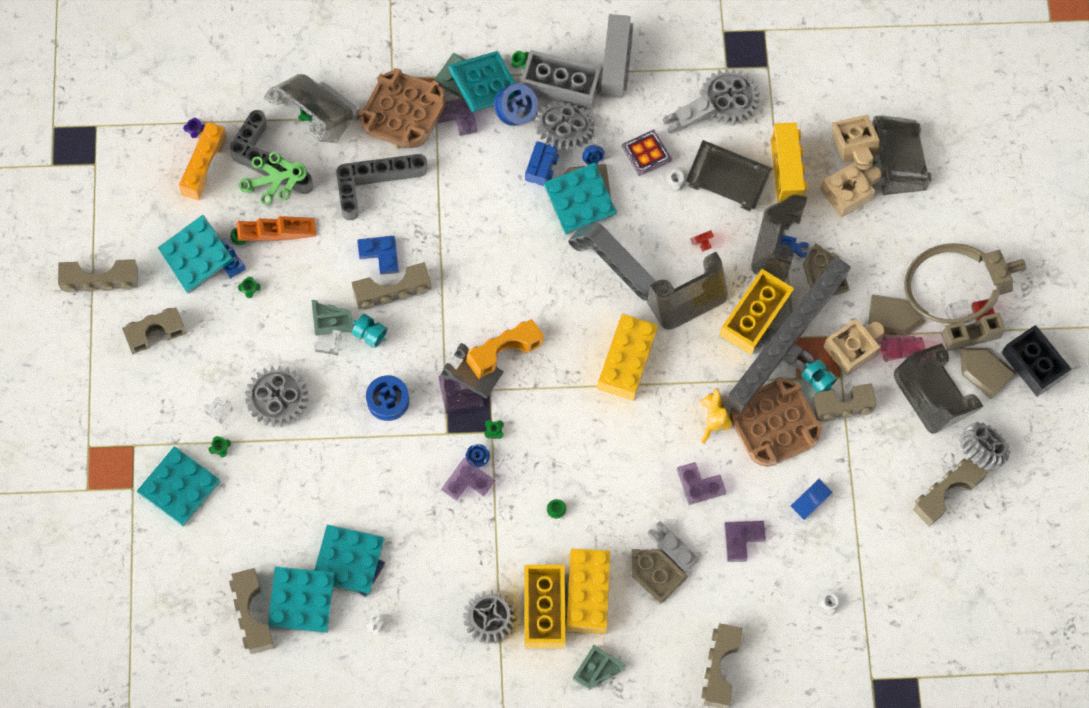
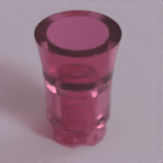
M885 335L882 337L881 352L885 362L924 354L925 344L922 337H894Z

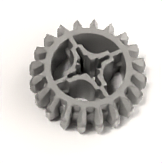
M979 422L971 423L960 435L959 441L961 443L960 447L964 449L963 453L967 454L968 459H971L973 464H978L979 468L984 467L985 470L990 469L992 471L998 470L1010 457V450L1008 449L1010 446L1006 443V439L996 429L991 428L990 424L986 426L984 422L981 424Z
M483 590L482 597L475 594L476 601L469 599L471 606L466 605L465 610L467 612L463 613V618L467 619L464 621V626H469L467 632H473V639L479 635L480 643L483 642L484 638L487 639V644H490L491 639H494V642L497 644L498 637L504 641L506 639L504 633L511 635L512 631L509 628L514 629L516 627V624L513 623L517 621V616L513 615L516 613V608H511L513 602H507V595L500 598V591L496 596L493 595V590H490L489 595H486V592ZM491 603L490 607L486 609H477L483 604ZM498 605L505 611L507 619H503L496 612ZM492 611H493V618H494V619L491 618V620H489V621H488V624H487V616H486V615L489 616V614H491ZM474 615H477L484 622L482 629L476 625L473 619ZM494 625H503L495 631H489L490 627Z

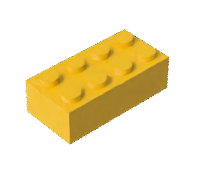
M797 122L775 123L770 139L778 207L800 206L801 200L805 198V191H807V180L803 179L805 163L801 162L803 146L799 145L801 129L797 128Z
M761 269L723 324L719 336L752 355L792 297L794 288Z
M621 314L598 380V390L634 401L657 334V324Z
M570 549L566 632L606 634L610 551Z
M524 565V649H565V565Z

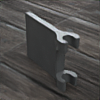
M460 343L454 355L459 359H463L457 369L453 365L446 363L440 375L446 379H453L487 399L504 371L496 367L494 372L478 379L466 362L469 348L465 344Z

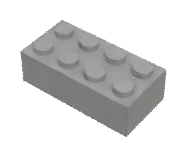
M609 14L600 96L622 98L623 91H627L634 23H630L631 16Z
M530 50L521 84L530 87L536 96L560 102L563 101L564 103L571 102L572 105L578 104L580 107L591 109L600 81L601 67Z

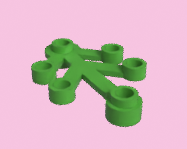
M273 152L269 156L270 162L274 164L279 163L287 169V171L280 172L266 163L262 157H255L252 160V165L255 168L263 169L270 175L257 179L243 178L239 182V189L244 193H250L257 186L272 183L267 193L262 194L260 198L263 204L269 205L273 202V197L282 181L289 178L285 188L278 191V198L280 200H288L296 182L302 181L307 175V169L304 164L300 162L292 164L284 159L280 153ZM274 155L278 156L277 161L273 160ZM258 159L261 161V164L259 166H257L256 161ZM296 168L299 169V174H298V175L295 174V169H296ZM244 182L248 184L246 189L243 187ZM283 191L286 192V197H285V198L282 197V192H283ZM266 196L269 197V201H268V202H265V197H266Z

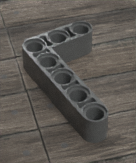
M254 110L248 115L230 144L233 160L264 176L270 174L261 168H255L252 165V158L262 157L269 165H275L274 168L280 172L287 171L279 163L274 164L270 162V153L255 146L266 130L267 123L264 112ZM248 134L252 135V136L249 137V138H246V137H245V136L248 135ZM274 156L273 160L277 161L278 157ZM259 159L256 161L257 166L261 164ZM298 168L295 169V174H296V175L299 174V169H298ZM307 172L306 177L302 181L296 182L293 190L301 194L311 192L313 188L312 177ZM289 178L284 179L281 184L286 186ZM302 181H307L306 184H300Z
M413 154L339 165L336 169L343 217L346 220H354L359 214L355 186L422 177L427 173L426 157L422 154ZM416 164H422L423 166H422V167H416L415 165H416ZM403 166L404 169L399 170L397 167ZM386 169L385 172H379L378 170ZM362 171L368 172L367 174H364V175L360 174V172H362ZM349 174L347 177H342L341 175ZM346 190L352 191L349 194L343 193ZM348 207H353V208H354V209L351 210V211H347V210H346V208H348Z
M594 222L580 226L568 240L571 247L577 251L593 249L642 300L647 301L658 289V282L600 223Z

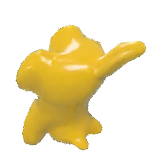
M717 388L714 389V394L709 393L704 399H700L702 406L708 408L707 427L701 443H705L709 439L712 431L729 430L732 426V421L724 408L725 404Z

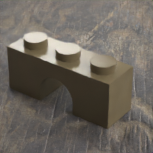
M176 307L166 308L159 314L148 315L141 321L130 322L125 327H122L132 355L150 348L148 337L153 331H163L167 335L168 340L187 334Z
M999 312L983 316L978 322L971 325H965L964 321L947 325L941 335L947 351L999 339L1006 329Z
M872 383L853 386L850 392L852 400L849 402L839 401L834 390L815 393L813 402L818 421L824 420L828 422L837 417L850 418L854 414L860 413L861 415L871 414L877 406Z

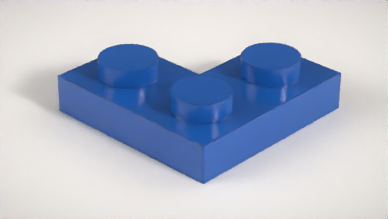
M395 235L357 239L359 260L378 258L380 275L399 273Z

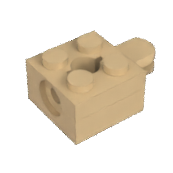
M863 115L832 122V140L842 162L855 161L857 167L862 170L871 168L873 166V156L879 155V138L869 116Z
M853 162L823 179L821 191L842 218L872 201L875 193L872 186L879 182L881 172L876 166L860 171Z
M856 318L828 337L825 341L824 349L848 376L877 356L880 346L876 342L882 338L884 328L878 322H872L863 327Z

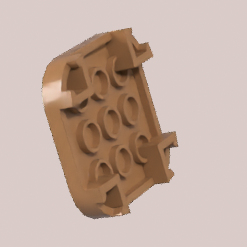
M397 68L383 75L380 74L377 77L378 83L364 109L360 108L359 111L363 130L372 137L404 148L421 146L429 138L445 108L446 98L443 89L434 80L431 83L404 74L401 69Z
M783 377L776 378L774 382L761 387L741 415L732 408L730 410L732 424L749 457L760 466H773L813 448L820 438L821 423L817 421L798 382L795 383L792 380L783 379Z

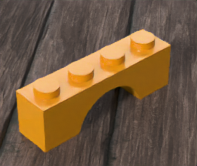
M210 122L206 123L179 183L181 195L196 200L200 199L206 185L210 164L214 156L220 153L227 138L224 127Z
M532 319L527 322L522 321L515 328L505 330L495 339L490 338L483 345L470 349L466 362L478 379H481L495 371L498 353L512 348L527 354L542 346L544 335Z

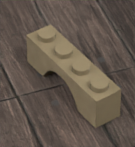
M135 259L116 260L109 271L99 275H92L83 271L78 262H58V285L61 291L74 292L75 290L91 292L94 289L111 291L119 288L131 290L132 288H138V266Z
M425 262L406 267L403 279L392 286L379 285L370 277L351 282L358 309H370L377 304H388L395 299H406L410 295L417 293L425 294L432 290Z
M962 459L956 465L958 468L954 472L950 470L943 476L944 480L940 484L936 482L929 488L930 493L926 496L922 494L916 499L913 511L930 527L947 509L944 503L945 492L954 487H963L971 491L987 476L988 472L984 467L979 468L978 464H973L971 459Z
M255 568L232 573L233 580H230L229 584L231 592H236L237 599L233 601L236 611H240L241 618H238L240 630H244L246 637H242L244 648H249L250 654L273 649L274 645L269 625L257 622L249 613L251 601L261 592Z
M719 623L717 629H713L711 640L715 641L714 648H710L708 655L711 665L706 667L704 679H707L708 682L707 687L703 686L701 699H704L703 705L715 708L729 707L733 686L722 677L720 662L728 654L738 652L743 628Z

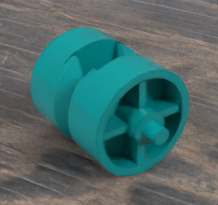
M362 314L357 321H353L355 325L352 329V335L360 340L364 338L365 343L373 348H377L382 341L386 342L387 339L384 337L388 327L379 322L375 324L374 319L366 314Z
M820 359L811 364L807 362L805 364L807 368L801 376L807 383L813 384L812 388L815 392L833 390L831 387L838 379L831 371H826L827 366Z

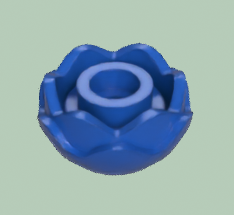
M589 145L584 149L582 159L587 165L592 163L597 165L598 162L604 159L605 151L599 145Z
M475 444L468 448L465 458L470 466L480 468L488 463L490 453L484 445Z

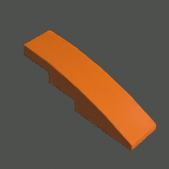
M279 216L277 219L238 220L236 223L238 241H279L315 237L317 235L314 218Z

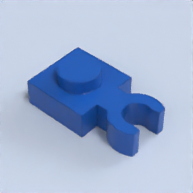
M778 234L774 253L787 257H792L793 253H796L799 257L806 258L807 252L801 251V248L808 249L809 244L807 242L796 243L797 238Z

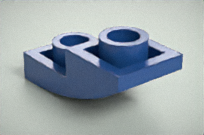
M224 238L222 242L234 258V261L223 268L231 279L246 270V267L235 253L234 248Z
M819 478L790 506L805 520L833 492Z

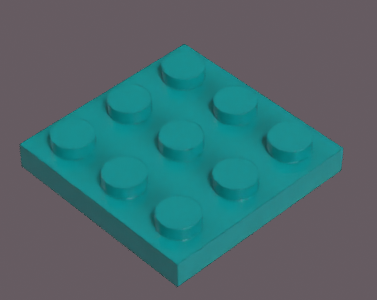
M498 51L451 64L448 68L472 113L494 107L497 93L506 86L516 84ZM512 92L508 96V99L514 97L515 94Z
M596 163L543 183L565 235L578 230L580 226L599 222L617 214Z
M203 214L158 247L187 293L193 291L234 261V258Z
M174 446L138 488L137 493L184 527L221 481Z
M327 525L314 570L334 572L335 588L363 592L370 595L385 538Z
M275 566L268 617L269 627L328 633L335 573Z

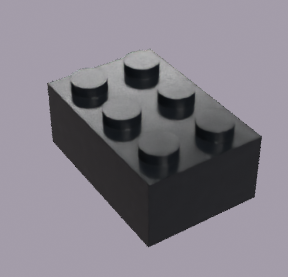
M1036 325L1006 344L1001 352L1036 397L1065 379L1072 370Z

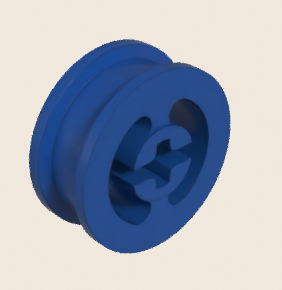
M513 84L502 88L497 93L494 109L496 115L503 123L509 126H518L528 123L535 117L538 101L530 87L524 84ZM513 92L515 96L508 99V96ZM524 111L521 117L517 116L518 113Z
M384 375L374 379L366 390V401L369 411L374 417L382 421H393L403 416L409 407V394L405 383L391 375ZM380 390V395H378L380 406H377L374 402V397ZM395 391H399L402 395L397 406L395 404V401L397 402Z

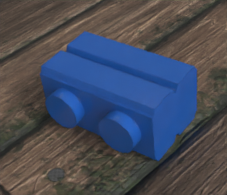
M539 141L535 143L525 172L526 181L544 186V182L552 180L554 174L552 167L553 164L557 165L560 156L557 154L556 146L551 147V145Z

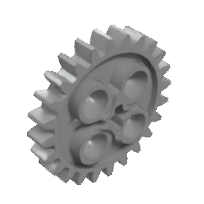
M726 68L725 73L718 70L717 75L712 73L711 78H706V83H703L700 95L707 94L716 112L712 113L711 119L718 117V123L723 119L725 125H727L728 121H731L732 125H734L735 120H738L741 124L743 118L748 120L749 115H754V110L758 108L760 91H756L758 85H753L754 79L748 80L749 74L742 76V71L737 74L734 68L729 73Z
M561 101L560 105L554 102L553 106L548 103L547 108L542 107L541 111H538L535 118V129H537L536 134H540V139H545L546 144L551 142V147L558 145V148L561 149L562 146H565L566 150H568L569 146L576 149V145L582 147L583 143L588 144V140H591L594 134L595 122H592L593 117H589V112H584V107L578 109V104L571 106V102H568L565 105Z
M279 365L278 370L271 366V371L269 372L265 368H263L264 374L257 372V379L251 377L253 384H247V388L250 391H245V395L249 397L245 399V402L249 404L247 408L248 411H252V417L257 416L258 422L264 419L265 426L271 422L272 427H275L276 423L279 422V425L283 427L284 421L290 425L291 418L297 421L296 414L303 415L300 408H307L304 402L308 401V396H306L308 389H305L306 383L301 382L302 376L296 377L295 370L289 373V367L282 371L281 365ZM276 381L283 382L281 386L274 385ZM266 384H269L274 393L277 396H280L281 401L288 407L287 409L283 407L282 403L276 396L273 397L272 391L267 386H265ZM263 392L268 394L265 398L258 397ZM288 395L295 396L293 400L286 399ZM274 406L280 408L277 412L270 411Z

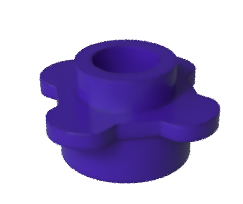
M192 118L184 125L183 129L191 135V138H197L198 134L203 132L205 125L201 124L198 118Z

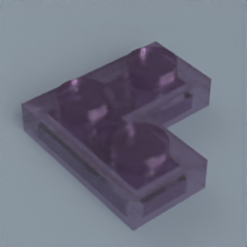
M465 98L446 101L445 108L437 123L456 120L460 136L478 132L474 113H472Z
M441 375L438 376L445 414L484 407L481 395L469 388L461 390L459 382L453 379H446Z
M463 458L441 490L457 501L466 487L470 486L484 497L495 480Z
M696 462L677 467L676 470L689 505L726 495V489L720 474L701 479Z
M764 521L724 523L727 562L747 561L746 542H765L766 540Z

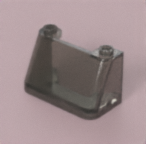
M297 74L273 86L263 98L272 105L284 104L289 106L291 102L296 104L313 117L309 125V132L321 142L337 143L353 119V111L349 106L305 74Z
M885 115L874 116L872 125L879 138V156L883 170L881 177L885 185L881 186L883 195L926 191L929 183H931V173L927 171L920 139V123H917L915 119Z
M702 140L686 182H689V187L699 190L701 187L741 204L740 208L750 212L751 209H756L773 168Z
M792 195L765 209L751 263V270L754 274L758 275L761 269L781 281L786 282L793 259V250L789 246L780 243L784 229L789 230L793 223L800 224L807 197Z
M717 252L706 256L703 260L704 274L675 289L667 280L661 279L650 284L647 304L664 329H675L726 302L728 290L723 264Z
M942 343L910 354L894 371L895 382L925 428L931 434L941 432L976 413L983 407V404L976 395L969 394L964 397L944 368L949 361V354Z

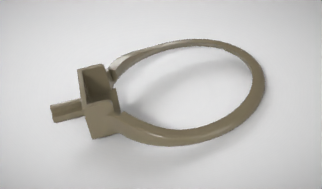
M942 244L925 250L912 261L905 275L904 289L909 303L922 316L947 324L967 322L991 310L996 304L999 295L1013 292V278L1011 274L1025 270L1027 267L1023 259L1006 264L1000 249L984 253L975 247L965 244ZM943 252L960 253L979 263L983 261L994 286H996V290L992 291L991 297L985 306L970 316L960 319H943L932 316L917 303L911 290L913 274L922 262L933 255Z

